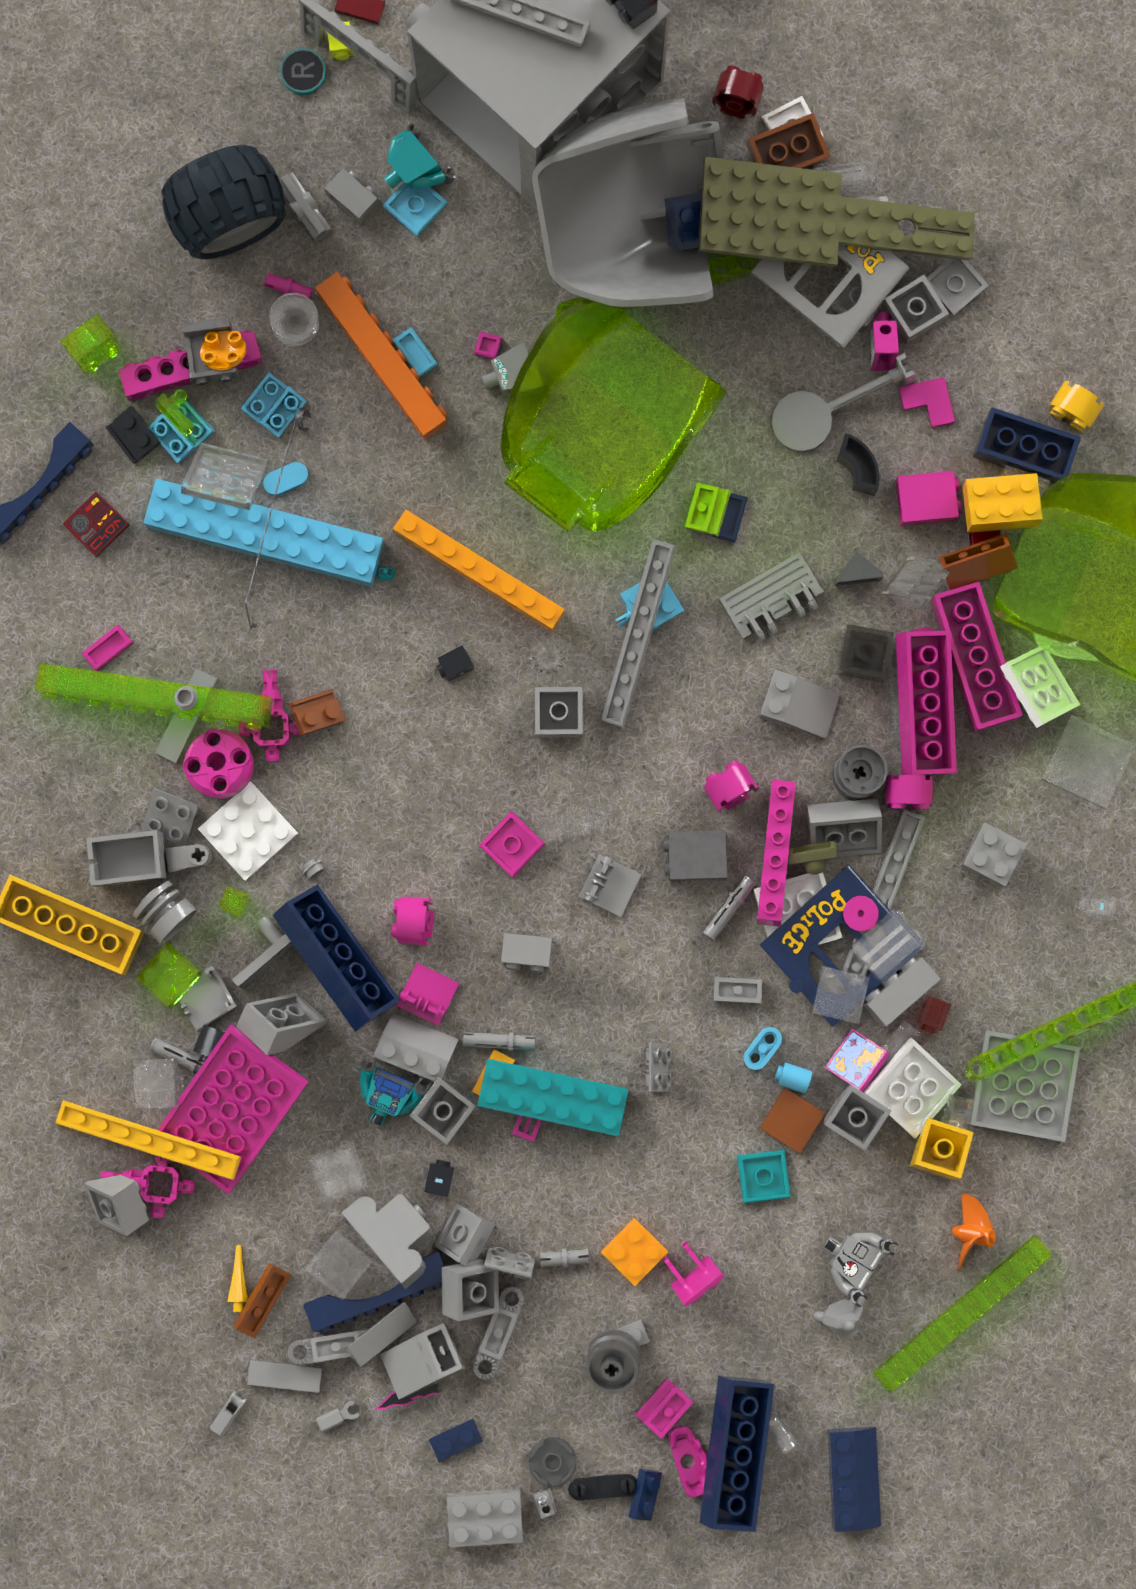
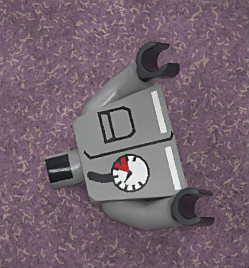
M871 1232L854 1233L851 1237L846 1235L842 1243L832 1237H829L825 1242L823 1249L833 1255L829 1265L832 1266L831 1275L839 1290L851 1298V1301L857 1307H861L857 1303L858 1297L863 1296L866 1300L868 1299L862 1292V1289L883 1254L895 1255V1253L889 1251V1246L891 1244L898 1246L896 1241L886 1240Z

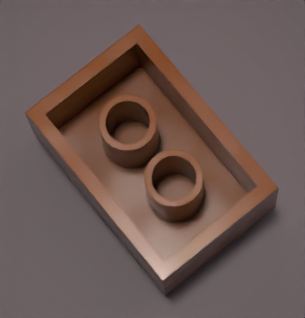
M814 113L751 137L746 142L754 163L808 169L826 162L830 158Z

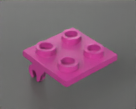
M684 1241L682 1246L698 1265L685 1277H682L667 1256L662 1259L677 1278L670 1286L687 1307L697 1302L706 1291L716 1287L724 1276L709 1256L700 1261Z

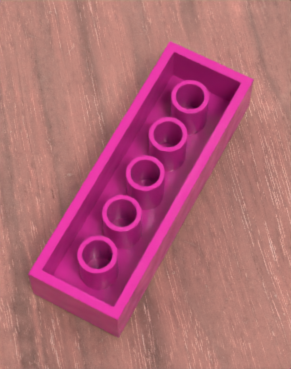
M979 581L935 594L931 598V604L940 631L951 630L952 668L973 733L1020 719L1023 714L1016 693L1000 668L1006 662Z
M951 630L896 633L902 775L957 773Z

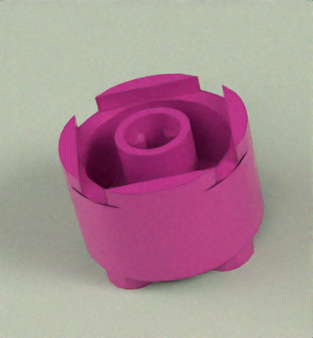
M738 760L728 764L725 767L727 770L720 774L715 772L705 779L707 783L704 786V790L718 813H722L723 807L726 810L732 809L750 797L748 792L753 790L755 793L759 789L744 763L740 764Z
M887 775L885 781V803L888 804V808H906V804H911V809H929L930 804H933V776L893 775L892 780V775Z
M402 896L400 900H395L394 914H397V920L392 925V937L396 938L399 944L423 946L430 944L426 939L427 937L432 938L434 911H429V904L433 905L431 898Z

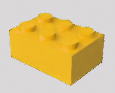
M1037 473L966 479L962 487L967 533L1038 527L1043 519Z

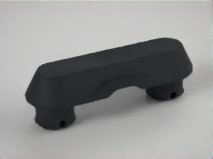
M631 1474L578 1478L570 1483L568 1491L569 1495L578 1501L631 1496L634 1494L637 1479Z

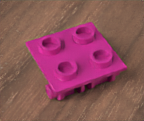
M416 963L404 990H402L399 996L400 1001L396 1006L439 1026L459 986V982Z

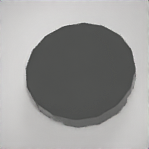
M548 1437L541 1439L533 1446L529 1454L528 1465L531 1475L537 1482L545 1486H559L566 1483L576 1469L574 1449L561 1438Z

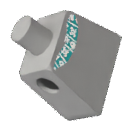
M524 342L491 360L494 372L481 376L486 390L499 385L503 396L540 388Z

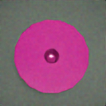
M856 896L846 903L843 917L845 923L855 931H866L876 924L879 911L872 899L866 896Z

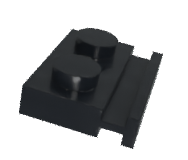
M129 406L110 425L106 426V429L133 464H136L142 457L144 458L161 444L133 406Z

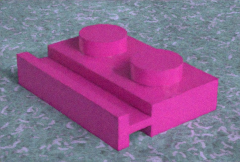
M666 1378L635 1415L662 1439L693 1404V1400Z

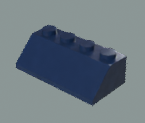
M876 1427L828 1429L832 1528L835 1532L861 1531L881 1526Z

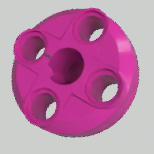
M211 728L191 743L185 755L183 770L189 783L199 793L210 798L225 799L240 793L248 785L254 771V759L250 747L239 735L228 730ZM220 737V742L215 746H211L212 740ZM246 755L245 762L237 764L238 758ZM200 764L199 771L192 773L193 766ZM226 782V788L223 791H218L219 784Z

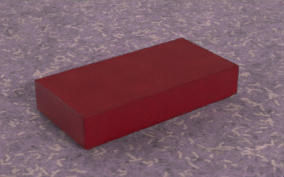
M337 0L334 10L337 13L379 25L385 1Z

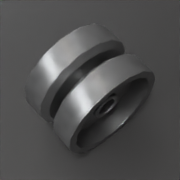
M611 1329L601 1332L594 1337L589 1346L585 1371L592 1385L605 1393L614 1394L624 1392L633 1386L638 1378L641 1361V1350L638 1342L630 1334L622 1330Z

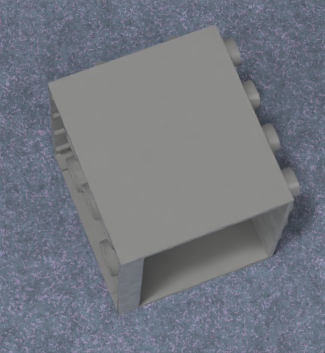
M437 0L431 7L426 3H422L412 11L406 20V26L409 28L407 34L413 74L416 78L417 100L537 209L532 175L545 153L562 137L582 124L603 115L640 105L664 81L670 9L660 0H658L657 13L635 29L629 23L627 25L624 24L618 15V9L614 4L612 6L609 5L606 0H531L589 21L590 27L582 48L451 0Z

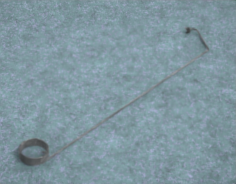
M300 408V409L297 411V414H296V417H295V420H294V425H293V428H292V432H291V435H290L289 443H288V446H287V451H286V454H285V457H284L282 469H281V472H280V477H279V480H278V483H277V487H276V491H275V494H274L272 506H271V509H270L269 517H268V520H267L265 532H264V535H263L262 543H261L260 550H259V553H258V558H257V561H256V564H255V569H254L253 576H252V579H251V584H250V587H249V590H248V594H247V598H246V602H245V607H246V612H247V617H248V622H249L250 630H253V629L256 628L257 625H258V623L256 624L255 622H253V624H250V619H249V614H248V609H247V600H248L249 593H250V590H251V585H252V582H253V578H254V575H255V571H256V567H257V564H258L259 556H260V553H261L263 541H264L265 534H266V530H267V527H268V523H269L270 515H271V512H272L273 504H274V501H275L277 489H278V486H279V483H280V478H281L282 471H283V468H284V464H285V460H286V457H287V452H288V449H289V446H290V442H291L292 434H293V431H294L295 423H296V420H297V427H298V429H299V430H303V431H307V430L309 429V426L306 427V428L304 427V425H303V419H305V418H304V417L302 418V416H303V413H304V415H306V416L308 415V417L311 418V414H310L309 409Z

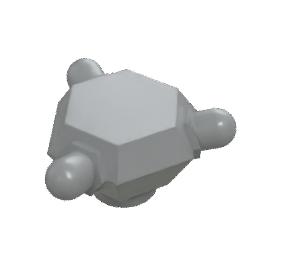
M863 1296L857 1298V1303L861 1307H857L851 1300L846 1299L830 1304L825 1312H815L814 1320L821 1322L832 1332L838 1333L841 1338L853 1337L858 1333V1326L864 1308L862 1306L865 1303V1299Z

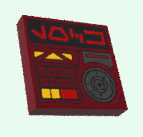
M95 492L63 525L97 558L129 526V523Z

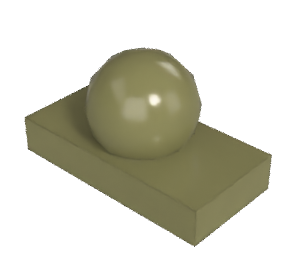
M836 841L790 847L788 854L789 863L803 862V866L808 873L818 875L825 870L827 865L826 859L837 857Z

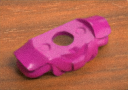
M687 1426L675 1427L668 1432V1437L681 1484L688 1497L700 1496L704 1491L708 1460L707 1452L704 1451L699 1440L695 1439L692 1430ZM685 1454H690L694 1459L692 1467L688 1469L683 1468L680 1463L682 1456Z

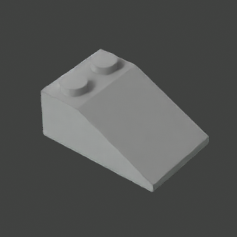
M774 670L759 718L826 739L840 694L797 676Z
M293 993L246 1003L236 1027L266 1055H271L287 1050L324 1026L327 1020L300 995Z

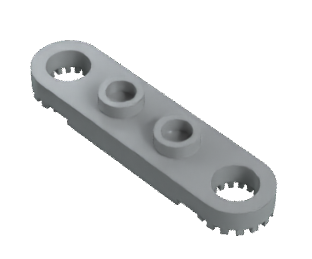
M510 1286L501 1292L499 1312L492 1315L473 1364V1371L480 1379H490L497 1372L524 1302V1295L517 1287ZM509 1292H515L519 1297L518 1303L514 1306H510L505 1302V1296ZM488 1360L492 1364L490 1373L483 1374L479 1371L478 1365L481 1361Z
M369 1329L297 1340L289 1345L287 1356L296 1365L352 1357L346 1350V1347ZM298 1345L304 1346L307 1352L305 1358L301 1360L295 1359L293 1356V1349Z

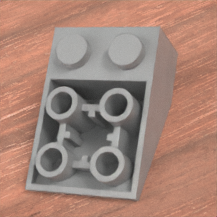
M445 1323L422 1332L380 1354L399 1400L465 1370Z

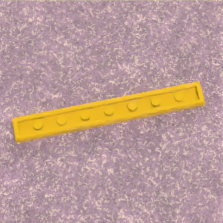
M64 1100L55 1122L68 1128L231 1180L235 1179L241 1160L240 1156Z

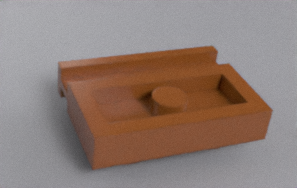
M333 689L289 704L294 713L293 717L301 736L345 721L338 700L334 697Z

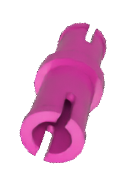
M270 272L266 277L264 287L282 292L284 296L288 297L291 295L306 302H309L313 292L312 287L296 283L292 278L285 279Z

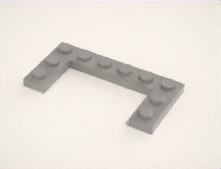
M300 0L301 33L320 46L325 39L324 30L389 78L391 80V101L407 114H410L415 108L416 78L413 72L407 67L403 68L392 55L385 54L379 50L372 40L363 38L355 27L348 26L342 22L335 12L326 10L319 0Z

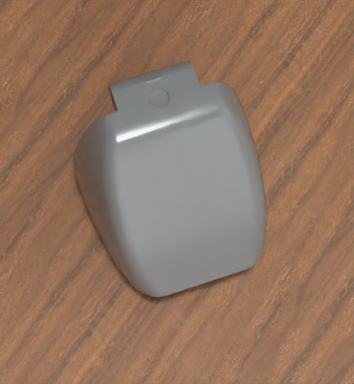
M684 98L655 101L598 117L582 124L553 145L545 153L532 175L547 267L552 279L572 294L617 307L701 302L712 298L714 294L707 253L698 251V248L676 251L668 245L665 198L700 193L702 189L703 159L705 156L725 159L719 122L707 121L687 125L688 117Z

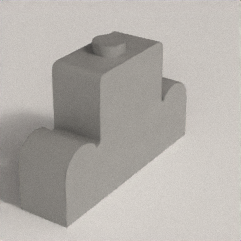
M398 1194L379 1210L375 1201L365 1196L357 1199L342 1212L346 1221L404 1289H407L424 1273L425 1262L416 1249L432 1237L433 1231L423 1219L426 1214L418 1205L413 1207L402 1194Z

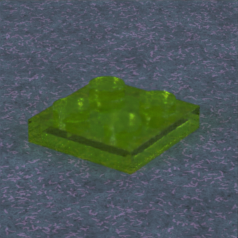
M167 942L136 978L163 1004L172 1009L202 975V972Z

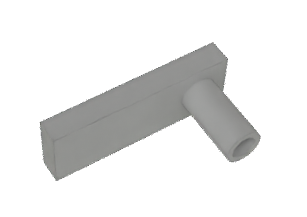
M268 916L259 920L256 926L272 943V946L232 979L241 989L247 986L293 946L287 935H283Z

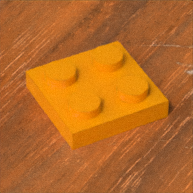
M633 1218L601 1253L636 1286L668 1251Z

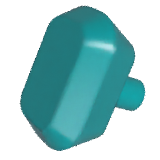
M381 566L377 569V578L379 580H393L395 578V569L391 566Z

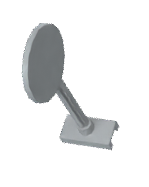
M905 353L896 357L897 367L889 370L888 374L829 403H826L823 398L813 392L798 391L788 394L779 401L773 411L772 426L775 436L781 444L791 450L804 452L817 448L825 442L831 432L833 420L831 413L892 382L896 383L903 380L905 385L915 383V373L913 370L910 371Z

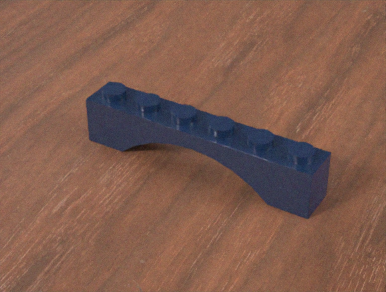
M71 422L54 437L49 464L37 483L20 497L0 505L1 544H5L12 535L10 532L16 526L21 527L27 521V515L32 509L37 510L43 504V498L48 493H53L60 486L59 481L64 476L68 477L75 471V464L80 459L84 460L91 454L93 443Z
M437 1251L422 1257L425 1262V1271L407 1289H404L398 1283L392 1289L367 1299L351 1300L327 1294L306 1302L303 1306L312 1331L319 1330L320 1334L333 1330V1324L342 1321V1324L346 1325L356 1321L355 1316L361 1313L369 1316L379 1312V1306L387 1304L389 1308L402 1303L400 1298L410 1295L412 1299L423 1295V1289L432 1286L433 1290L441 1288L442 1267H446L441 1252Z

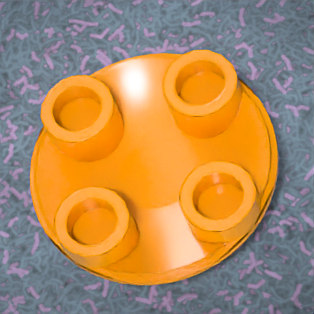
M210 331L205 335V340L200 348L202 362L210 369L218 371L228 370L237 366L246 354V343L238 331Z

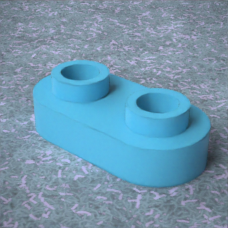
M766 1027L759 1032L743 1055L744 1064L749 1069L759 1070L767 1064L782 1043V1035L779 1030L773 1027ZM768 1034L774 1037V1041L771 1044L765 1041V1037ZM754 1053L760 1057L757 1063L751 1061V1055Z

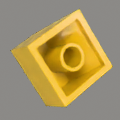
M927 1118L916 1142L910 1167L954 1181L961 1179L974 1132Z

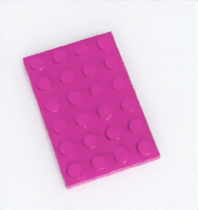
M231 1024L160 1125L158 1131L240 1156L241 1160L234 1180L192 1167L229 1195L309 1081L273 1054L266 1055L242 1031Z

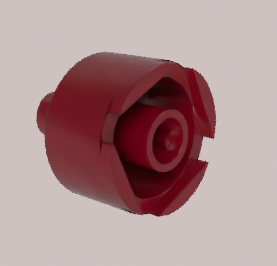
M733 65L728 66L719 76L712 99L713 105L715 106L717 103L720 106V112L733 117L744 119L745 115L751 114V117H754L764 90L762 76L756 72L749 73L740 70Z

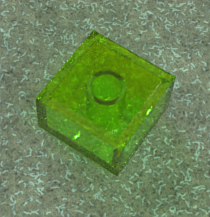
M98 313L60 340L83 374L96 371L100 367V362L106 358H113L118 354V349L121 348L115 335Z

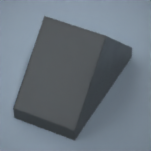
M856 552L837 576L834 583L835 586L881 581L884 575L880 569Z

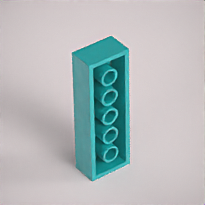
M487 1059L477 1106L619 1136L629 1089Z

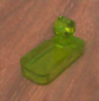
M178 389L169 398L163 393L156 399V407L185 438H188L194 433V426L178 409L180 405L186 403L187 393L182 389Z

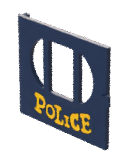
M850 865L843 867L839 874L788 918L781 927H778L759 944L791 980L789 983L790 990L794 993L802 992L832 1027L921 948L919 942ZM866 896L877 905L879 913L876 924L883 931L887 942L885 959L879 955L859 931H855L845 923L843 910L851 898ZM839 924H842L878 964L855 987L818 947V943ZM811 951L846 988L847 993H830L816 984L809 970Z

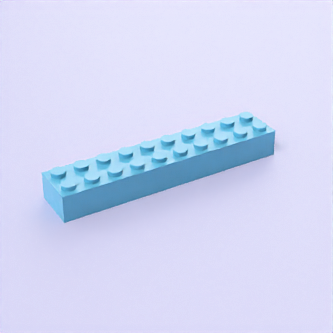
M156 479L143 523L147 529L258 557L271 508ZM272 509L259 558L373 587L385 542L382 537Z

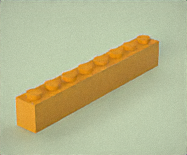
M408 510L404 511L393 528L395 535L549 632L553 633L565 614L564 608Z

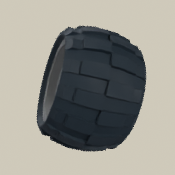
M248 145L225 147L193 160L173 173L167 179L161 191L165 219L173 236L184 250H188L191 257L202 260L226 256L256 243L276 230L283 222L287 213L284 208L286 200L283 187L274 168L265 156L257 151V148Z

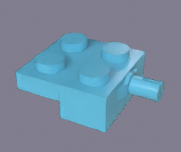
M668 582L665 585L652 632L684 612L682 605ZM640 583L620 594V599L627 613L615 619L620 628L630 621Z

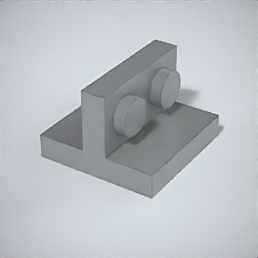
M457 1203L434 1246L466 1266L469 1261L477 1260L496 1224Z

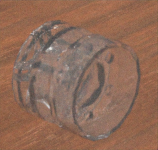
M286 293L273 303L269 313L270 325L276 339L281 344L297 349L310 345L316 339L320 330V319L318 310L311 299L299 293ZM299 319L301 325H295L293 328L290 321Z

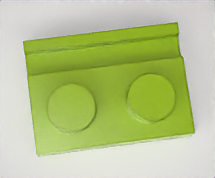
M697 483L685 528L719 536L731 494L730 490Z

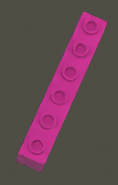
M241 331L240 334L246 343V354L237 365L238 370L263 363L254 331ZM174 350L168 356L161 358L159 356L150 357L144 363H129L124 365L123 369H119L127 399L133 401L192 384L189 379L190 370L185 368V364L188 362L187 350ZM166 367L174 368L172 374L163 375V370ZM144 373L151 374L150 380L146 382L140 381V378Z
M772 780L757 917L758 925L781 927L796 782Z

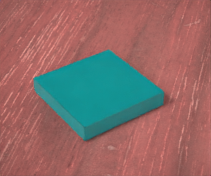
M785 1150L737 1155L743 1203L791 1198Z

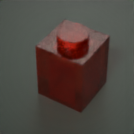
M926 996L917 1023L922 1025L921 1030L932 1034L935 1033V1030L942 1031L951 1004L932 996Z

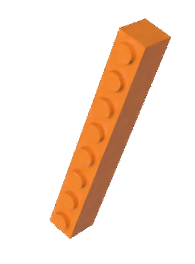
M337 271L315 287L317 295L421 437L426 440L447 425L445 419L448 416L440 404L438 406L432 401L434 396L429 388L421 386L418 382L420 380L418 373L413 367L411 369L407 367L404 363L407 361L400 349L396 351L391 345L393 340L387 331L382 333L378 327L380 322L372 312L368 314L365 310L366 303L359 294L354 295L351 290L353 286L346 276L341 277Z

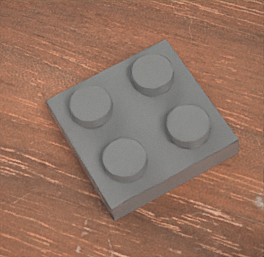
M949 258L927 277L930 285L952 317L989 286L967 260Z

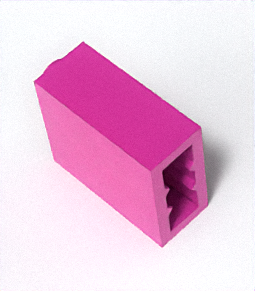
M954 471L897 476L895 483L900 526L952 522L958 519L959 514H962L961 501L957 500L956 492L959 491V479L954 477Z

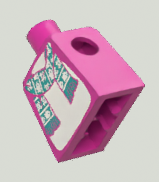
M879 312L875 315L876 321L872 323L870 332L871 371H889L895 368L896 357H898L899 353L897 322L890 321L889 313Z

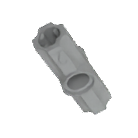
M293 173L281 177L280 182L283 187L284 196L289 202L292 212L296 213L298 221H302L315 241L326 237L332 230L320 213L314 198L309 192L304 190Z

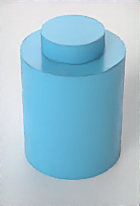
M785 1062L783 1066H778L775 1079L778 1080L779 1086L806 1094L812 1071Z

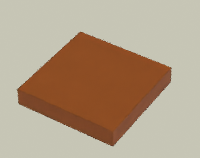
M784 1087L759 1128L800 1154L825 1113Z

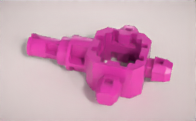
M263 670V691L261 692V698H259V710L252 717L253 725H250V723L238 725V734L241 737L249 738L253 735L255 743L261 748H268L265 751L267 761L278 762L280 759V750L278 748L286 747L291 742V733H294V735L301 734L296 722L293 720V723H290V717L283 711V698L280 697V691H277V670H270V676L268 670ZM282 718L283 739L262 740L260 731L261 719Z
M159 1156L156 1157L158 1165H149L144 1170L130 1169V1171H123V1173L101 1172V1178L123 1175L129 1179H134L140 1187L139 1194L144 1201L154 1202L153 1206H151L152 1218L162 1219L166 1211L164 1203H173L179 1198L180 1191H182V1194H191L195 1191L194 1181L188 1179L181 1181L182 1173L178 1168L168 1166L171 1160ZM153 1171L172 1173L173 1185L170 1197L149 1195L150 1175Z

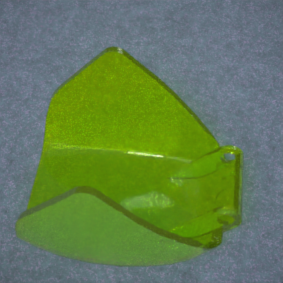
M585 298L554 317L546 325L518 373L510 393L501 434L502 458L506 468L511 471L504 484L566 533H569L577 524L589 531L606 530L631 515L669 478L704 431L727 390L654 336L619 307L609 306Z
M1100 473L1069 474L1055 482L1040 497L1043 519L1038 527L1023 528L1014 549L1018 568L1003 575L993 599L992 610L994 615L1010 628L1056 657L1122 682L1136 684V476Z

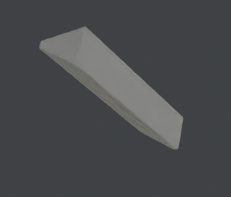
M403 1302L347 1346L346 1350L359 1367H362L417 1323L407 1304Z

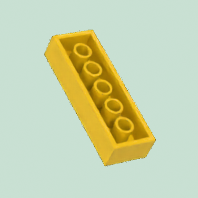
M9 875L0 895V923L121 975H127L145 934L140 929L13 875Z

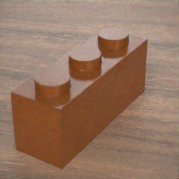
M1007 533L939 556L941 568L950 590L978 581H986L991 577L1006 574L1018 568Z

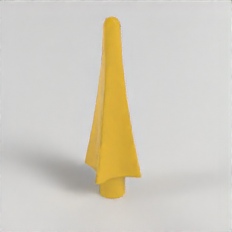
M241 1245L236 1246L234 1270L227 1301L233 1302V1312H241L243 1303L248 1300Z

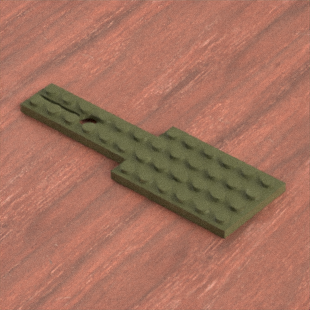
M705 156L702 170L698 251L836 267L838 265V246L844 245L970 261L973 258L975 213L841 196L842 173ZM901 220H909L913 223L915 231L912 236H904L903 232L898 229V224Z

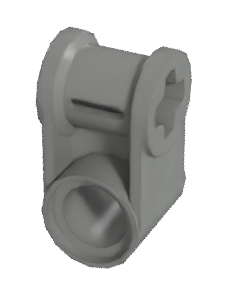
M201 844L164 849L168 873L205 866L212 859L210 848ZM199 849L201 852H205V856L201 858V861L195 858V854L199 853Z

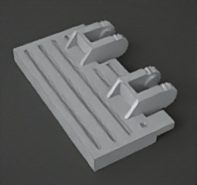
M799 552L719 598V601L742 639L752 634L747 627L750 624L759 641L765 639V635L756 622L758 618L762 617L769 631L775 634L778 630L768 613L771 614L774 621L792 611L787 603L790 601L799 617L802 618L806 616L805 610L796 596L802 593L809 607L814 611L818 609V605L812 594L814 597H817L824 591Z

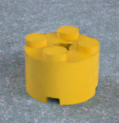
M1064 381L1049 405L1051 408L1049 414L1060 421L1063 418L1071 422L1069 426L1072 429L1082 433L1084 429L1089 430L1105 404L1103 402L1098 404L1096 402L1098 397L1077 384L1073 387L1067 386L1069 381Z

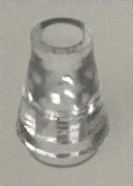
M779 1417L770 1421L769 1432L776 1451H780L784 1455L798 1446L797 1438L780 1421Z

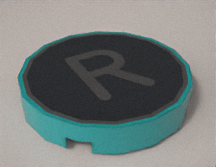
M302 48L293 50L286 55L281 63L280 74L282 82L291 92L299 95H308L316 92L323 85L326 78V68L319 54L313 50Z

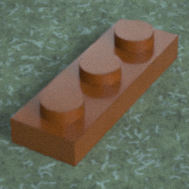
M269 1263L233 1327L246 1335L256 1338L291 1274Z

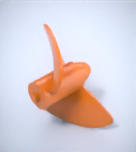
M962 1194L964 1224L952 1228V1234L963 1242L957 1271H960L967 1253L974 1244L992 1247L996 1240V1232L985 1209L975 1197L969 1194Z

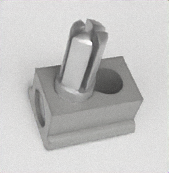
M550 1488L532 1494L539 1518L542 1519L558 1512ZM548 1505L550 1510L548 1512L543 1511L542 1508Z

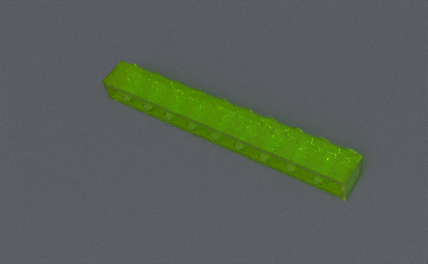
M39 663L34 690L42 694L41 698L56 700L57 696L64 697L66 702L78 703L79 700L87 701V705L101 707V703L110 704L109 708L124 710V706L132 707V711L138 713H146L147 710L155 711V715L169 717V714L173 713L178 714L180 719L192 720V717H200L202 722L215 724V720L224 721V725L238 727V723L247 724V728L253 730H261V727L269 728L273 699L264 695ZM190 686L196 690L198 702L194 708L183 710L175 704L174 695L180 687Z

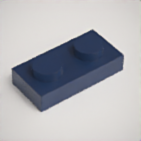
M472 1418L429 1438V1442L438 1462L483 1442V1439Z
M639 1469L628 1517L635 1520H652L662 1472Z

